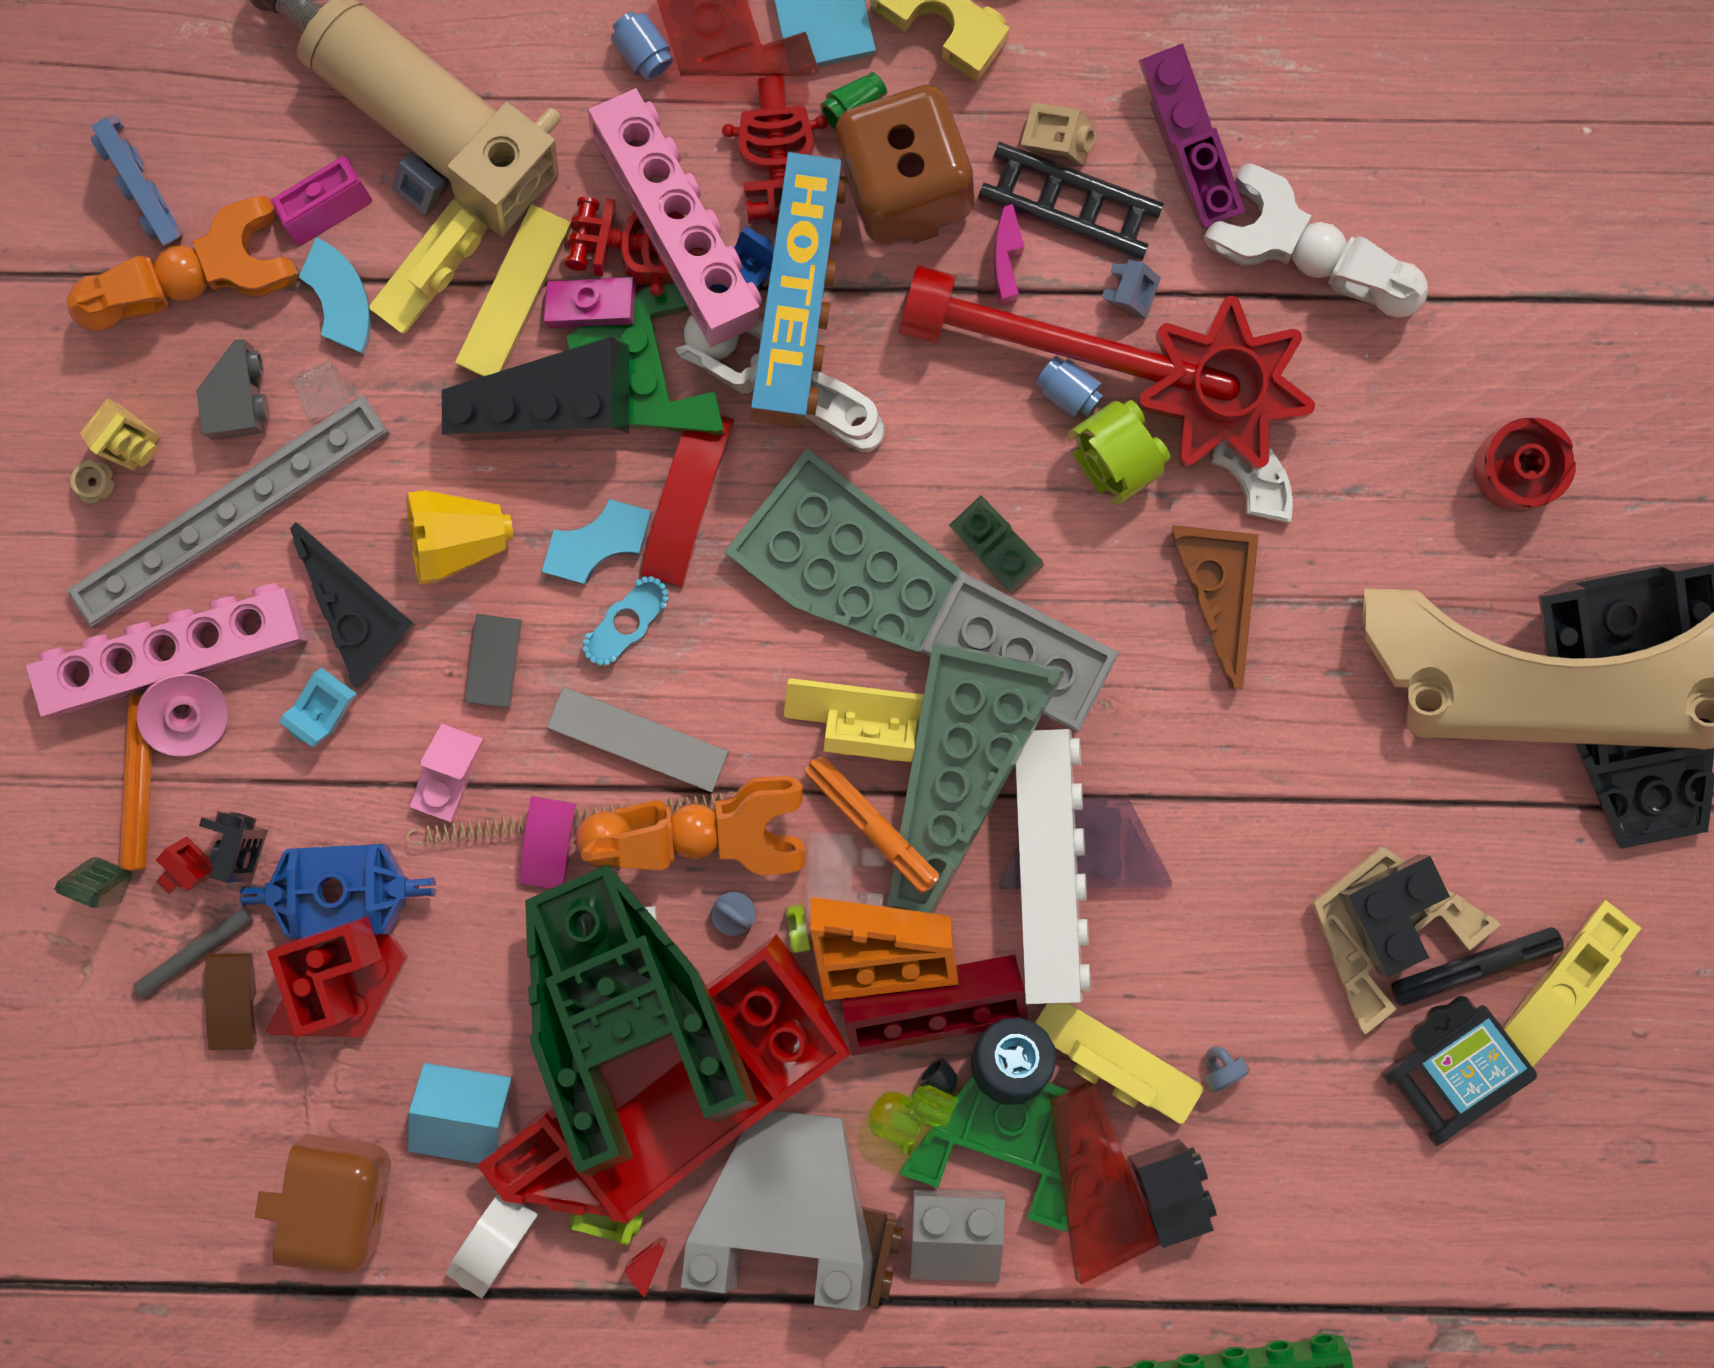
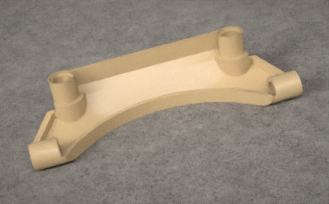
M1364 588L1362 628H1365V640L1395 687L1408 688L1406 723L1409 730L1418 737L1676 747L1702 750L1714 748V612L1689 631L1645 650L1604 658L1570 659L1519 651L1477 635L1452 620L1417 590ZM1428 707L1434 709L1435 711L1426 712L1421 710L1420 708ZM1699 719H1708L1713 723H1705Z

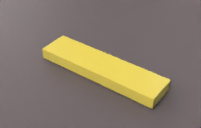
M533 204L530 205L455 361L457 365L482 377L504 370L571 230V222Z

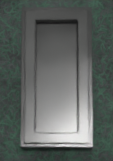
M476 614L465 702L511 708L522 626L521 619Z

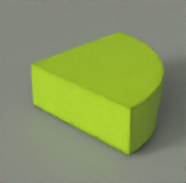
M803 904L788 906L786 916L789 924L792 951L797 953L810 950L811 945Z

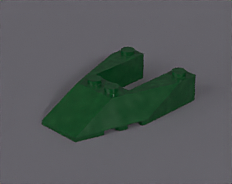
M604 865L525 900L527 957L530 958L531 986L528 987L529 1005L532 1006L530 1045L578 1174L594 1176L634 1158L600 1067L672 1035L705 1119L719 1122L759 1104L743 1062L699 971L610 865Z

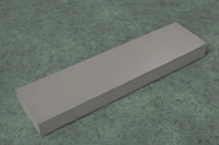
M564 686L547 726L549 729L710 792H713L729 753L725 749Z

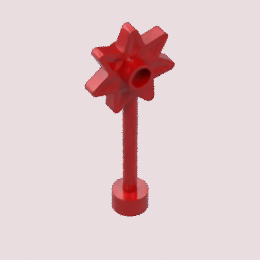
M920 265L916 267L899 334L938 345L943 326L947 324L1157 382L1142 392L1137 400V405L1141 411L1182 420L1178 461L1183 467L1193 466L1223 442L1250 469L1259 471L1269 462V423L1304 419L1315 409L1314 401L1281 375L1302 341L1301 332L1297 329H1288L1253 337L1241 303L1235 296H1228L1223 300L1206 335L1174 324H1162L1155 335L1156 341L1163 353L1162 355L954 298L952 293L957 275Z

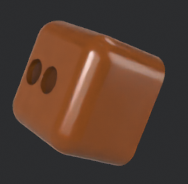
M921 85L848 109L840 116L836 124L840 160H842L841 164L844 173L848 177V184L864 230L870 239L878 243L887 244L913 236L916 244L937 237L938 227L959 221L970 214L974 207L973 170L947 97L939 88L932 85ZM903 128L911 130L915 138L910 147L899 150L889 144L888 136L891 132ZM915 155L921 158L925 165L922 173L912 178L903 176L898 170V164L903 157Z
M309 1134L291 1147L286 1164L282 1193L259 1191L254 1217L277 1222L273 1247V1265L335 1274H351L363 1266L377 1249L381 1236L391 1170L390 1157L382 1147L372 1143Z

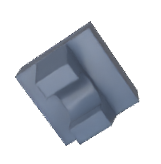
M410 153L399 162L392 190L426 216L437 207L439 198L450 184V180L441 173L436 174L429 168L430 165L426 161Z
M1128 259L1127 264H1113L1111 273L1121 279L1117 290L1104 289L1102 298L1108 303L1127 311L1132 316L1147 319L1161 277L1143 262Z

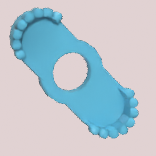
M652 576L636 580V585L623 600L617 601L610 606L605 619L592 633H586V639L583 640L585 656L591 662H597L598 665H609L610 662H615L631 643L640 640L647 632L648 625L666 608V603L669 601L667 597L669 593L666 590L665 584ZM623 609H632L639 616V627L632 634H621L615 628V616Z

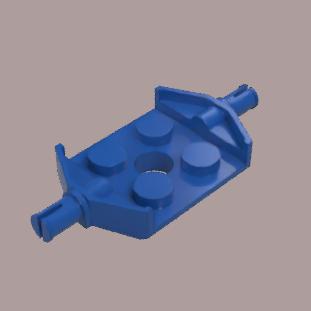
M384 844L286 849L283 852L270 883H265V886L241 887V895L257 896L240 897V902L242 906L258 904L270 906L283 933L289 939L305 937L366 916L369 917L374 934L390 935L406 899L421 896L434 897L436 889H419V887L436 886V881L434 877L423 879H409L405 877L389 846ZM337 878L343 885V895L336 903L330 904L323 896V887L328 880Z

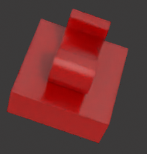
M185 837L165 848L156 859L166 870L156 882L168 894H171L177 886L189 891L211 877L213 867L209 865L210 858L192 840Z

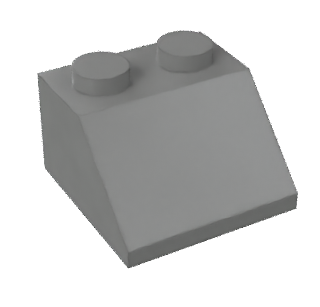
M913 1188L910 1279L999 1282L1004 1241L1005 1198L1003 1192Z

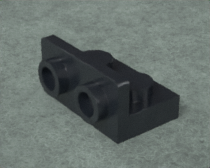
M217 811L216 817H201L200 827L223 833L222 840L216 841L210 854L209 865L213 867L210 878L226 883L253 881L268 832L266 829L255 826L256 818L230 811V814Z

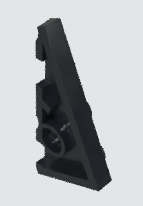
M295 522L290 528L299 558L303 560L313 584L311 587L324 619L329 623L332 631L331 636L345 662L350 675L348 676L350 682L355 688L360 689L416 624L302 525Z

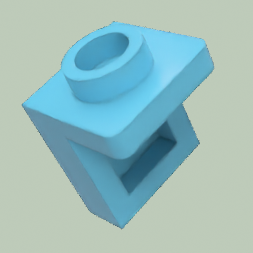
M321 667L313 673L294 706L283 713L279 723L287 728L297 740L315 747L334 732L357 693Z

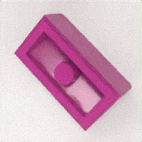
M346 155L341 156L271 199L284 228L297 245H303L372 202L370 194Z

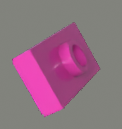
M633 277L547 281L544 322L548 328L634 324L637 284Z

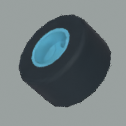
M1020 1017L1004 1018L990 1025L974 1046L971 1057L972 1077L980 1091L991 1100L1006 1105L1023 1104L1037 1097L1053 1077L1057 1062L1055 1046L1048 1033L1035 1022Z

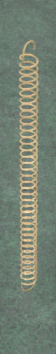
M720 792L718 793V801L720 799L723 800ZM711 793L709 808H712L713 802V806L715 809V801L713 794ZM702 794L701 805L705 804L707 806L705 796ZM694 795V796H693V803H694V804H695V803L698 804L697 798H696V796ZM687 796L685 797V805H689ZM677 797L676 811L679 807H682L679 797ZM669 798L668 806H671L672 813H674L672 801ZM610 805V812L614 811L613 806ZM594 806V808H593V813H596L597 810H596V807ZM587 807L585 808V819L589 816ZM577 809L576 826L573 822V827L575 828L578 827L579 820L580 823L582 822L579 809ZM519 815L518 832H516L513 817L511 816L509 833L506 828L504 817H502L501 835L497 827L496 818H494L493 835H491L488 820L485 819L484 836L480 828L479 820H477L476 837L474 836L471 821L469 820L468 838H466L462 822H460L459 839L456 835L454 823H452L451 840L449 839L445 823L443 841L440 838L437 824L435 825L434 842L431 838L429 826H427L426 843L411 842L409 840V834L415 830H420L419 828L412 829L411 831H409L406 838L407 841L411 844L427 845L429 838L431 843L435 844L437 841V836L441 843H444L446 837L447 840L451 843L453 841L454 835L456 840L460 841L462 838V833L464 838L468 841L471 834L472 837L476 840L478 838L479 832L482 838H486L487 830L492 838L495 835V831H497V834L501 837L503 835L504 829L508 836H510L512 833V827L515 834L517 835L520 833V828H522V831L524 833L525 830L522 824L521 816Z

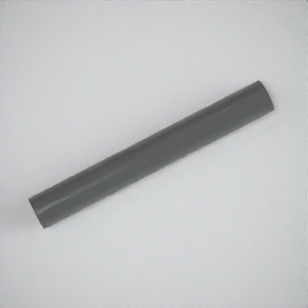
M244 906L135 982L133 986L136 992L142 998L151 994L253 922L254 919L251 913Z

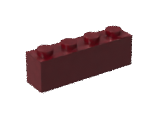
M1016 955L957 965L958 985L841 999L851 1056L983 1032L990 1025L1004 1018L1020 1017L1028 1020L1025 991Z

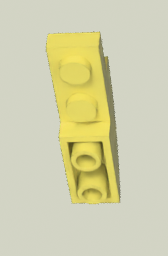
M1607 900L1599 903L1551 969L1541 976L1503 1027L1533 1067L1593 998L1622 960L1620 956L1641 930L1640 926Z

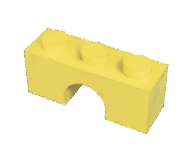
M870 0L871 10L905 33L913 22L924 14L932 13L944 17L950 23L953 32L943 45L942 59L977 83L1008 40L1010 28L1005 25V18L993 8L985 6L982 9L970 0Z

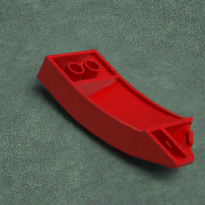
M775 934L706 985L743 1062L759 1103L758 1105L719 1122L705 1119L672 1035L600 1067L633 1154V1159L594 1176L578 1174L553 1105H550L477 1165L503 1201L521 1205L524 1202L547 1205L549 1210L583 1216L585 1213L608 1216L611 1221L628 1224L631 1219L732 1140L848 1057L851 1052L806 972L779 936Z

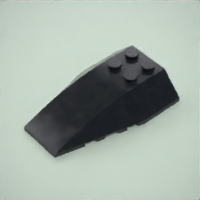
M1714 562L1655 564L1571 580L1539 595L1546 655L1548 657L1570 659L1625 655L1654 647L1689 631L1714 612ZM1699 719L1705 723H1713L1708 719ZM1575 743L1619 848L1708 832L1714 787V773L1712 772L1714 748L1702 750L1697 748Z

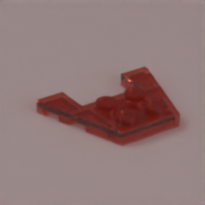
M656 0L680 76H814L819 74L806 31L762 45L747 0Z

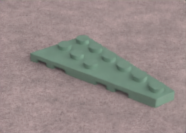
M942 642L933 643L900 834L939 873L940 878L929 891L920 893L894 866L888 905L912 911L935 912L1066 670Z

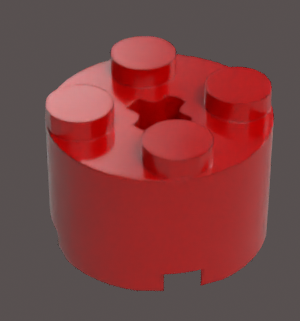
M1522 418L1514 420L1492 432L1482 442L1475 458L1474 480L1484 496L1494 505L1504 510L1526 512L1539 508L1562 496L1574 479L1576 462H1574L1571 439L1560 426L1547 419ZM1523 457L1529 460L1526 467L1530 471L1527 473L1520 469L1522 463L1519 459Z

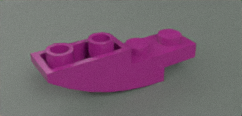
M1183 43L1138 60L1153 101L1150 105L1180 182L1202 228L1244 213L1245 209L1217 128H1212Z

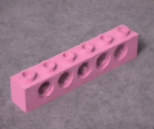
M635 88L589 108V129L710 348L757 327L759 324V310L763 306L760 293L753 282L746 283L741 275L742 265L736 250L732 245L726 247L719 236L721 234V227L712 209L705 210L699 200L701 197L699 186L694 176L690 172L684 174L678 162L681 161L677 146L670 136L664 138L658 128L660 126V119L651 101L644 103L638 90ZM633 140H641L646 144L634 147L627 143ZM652 176L666 178L661 183H653L647 179ZM672 212H682L687 216L683 219H672L667 215ZM692 248H702L708 253L702 256H693L688 251ZM714 284H721L726 286L728 290L723 293H714L708 288Z
M278 583L267 584L253 589L254 597L237 601L235 596L220 598L210 602L211 609L194 614L193 609H185L167 615L168 622L151 627L150 622H142L124 628V636L109 640L107 634L81 641L82 648L66 653L65 647L42 652L38 654L40 661L26 665L40 716L49 718L59 717L145 691L155 682L170 675H198L307 642V635L294 591L284 587L279 589ZM257 611L261 616V627L257 633L248 635L243 628L244 618L250 612ZM214 624L218 629L219 637L215 645L206 648L201 642V632L207 625ZM171 637L175 642L176 650L172 658L164 661L159 656L158 647L163 639ZM128 650L132 655L133 663L129 671L121 674L116 667V658L119 653ZM85 663L89 668L90 676L88 681L79 687L74 681L73 673L79 664Z

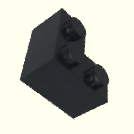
M1420 854L1339 893L1377 974L1388 978L1429 958L1410 916L1450 897L1431 856Z
M1176 1139L1129 1156L1155 1235L1162 1248L1214 1231L1210 1218L1217 1216L1216 1209L1209 1191H1204L1201 1184L1202 1181L1208 1180V1176L1200 1154H1196L1193 1147L1188 1149L1180 1139Z

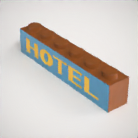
M788 152L751 406L750 421L804 429L806 414L815 415L819 388L810 387L812 371L821 372L825 345L816 344L818 329L827 330L831 303L822 302L824 286L833 288L837 261L829 260L828 255L830 245L839 246L842 219L834 218L836 203L845 204L848 177L840 176L842 161L840 159Z

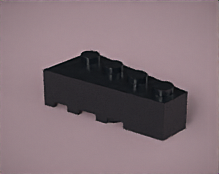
M608 337L442 389V434L461 441L629 434V345L613 337Z

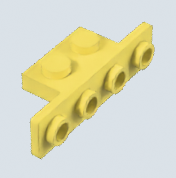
M453 198L372 301L370 309L401 334H405L435 295L448 286L454 276V271L464 258L469 257L477 249L481 242V237L489 227Z
M790 678L787 681L784 717L827 723L824 752L881 758L889 761L912 762L924 695Z
M1046 1003L1035 1021L1037 1025L1048 1033L1055 1048L1076 1062L1073 1071L1094 1084L1098 1082L1099 1078L1104 1079L1115 1086L1111 1094L1135 1108L1139 1101L1148 1107L1155 1108L1179 1124H1183L1204 1091L1203 1085L1069 1003Z

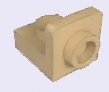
M1032 102L1021 145L1028 151L1066 156L1074 164L1084 165L1087 153L1093 149L1095 144V124L1079 109Z

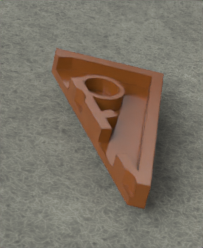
M1173 525L1171 528L1172 538L1230 689L1241 690L1244 684L1259 534Z

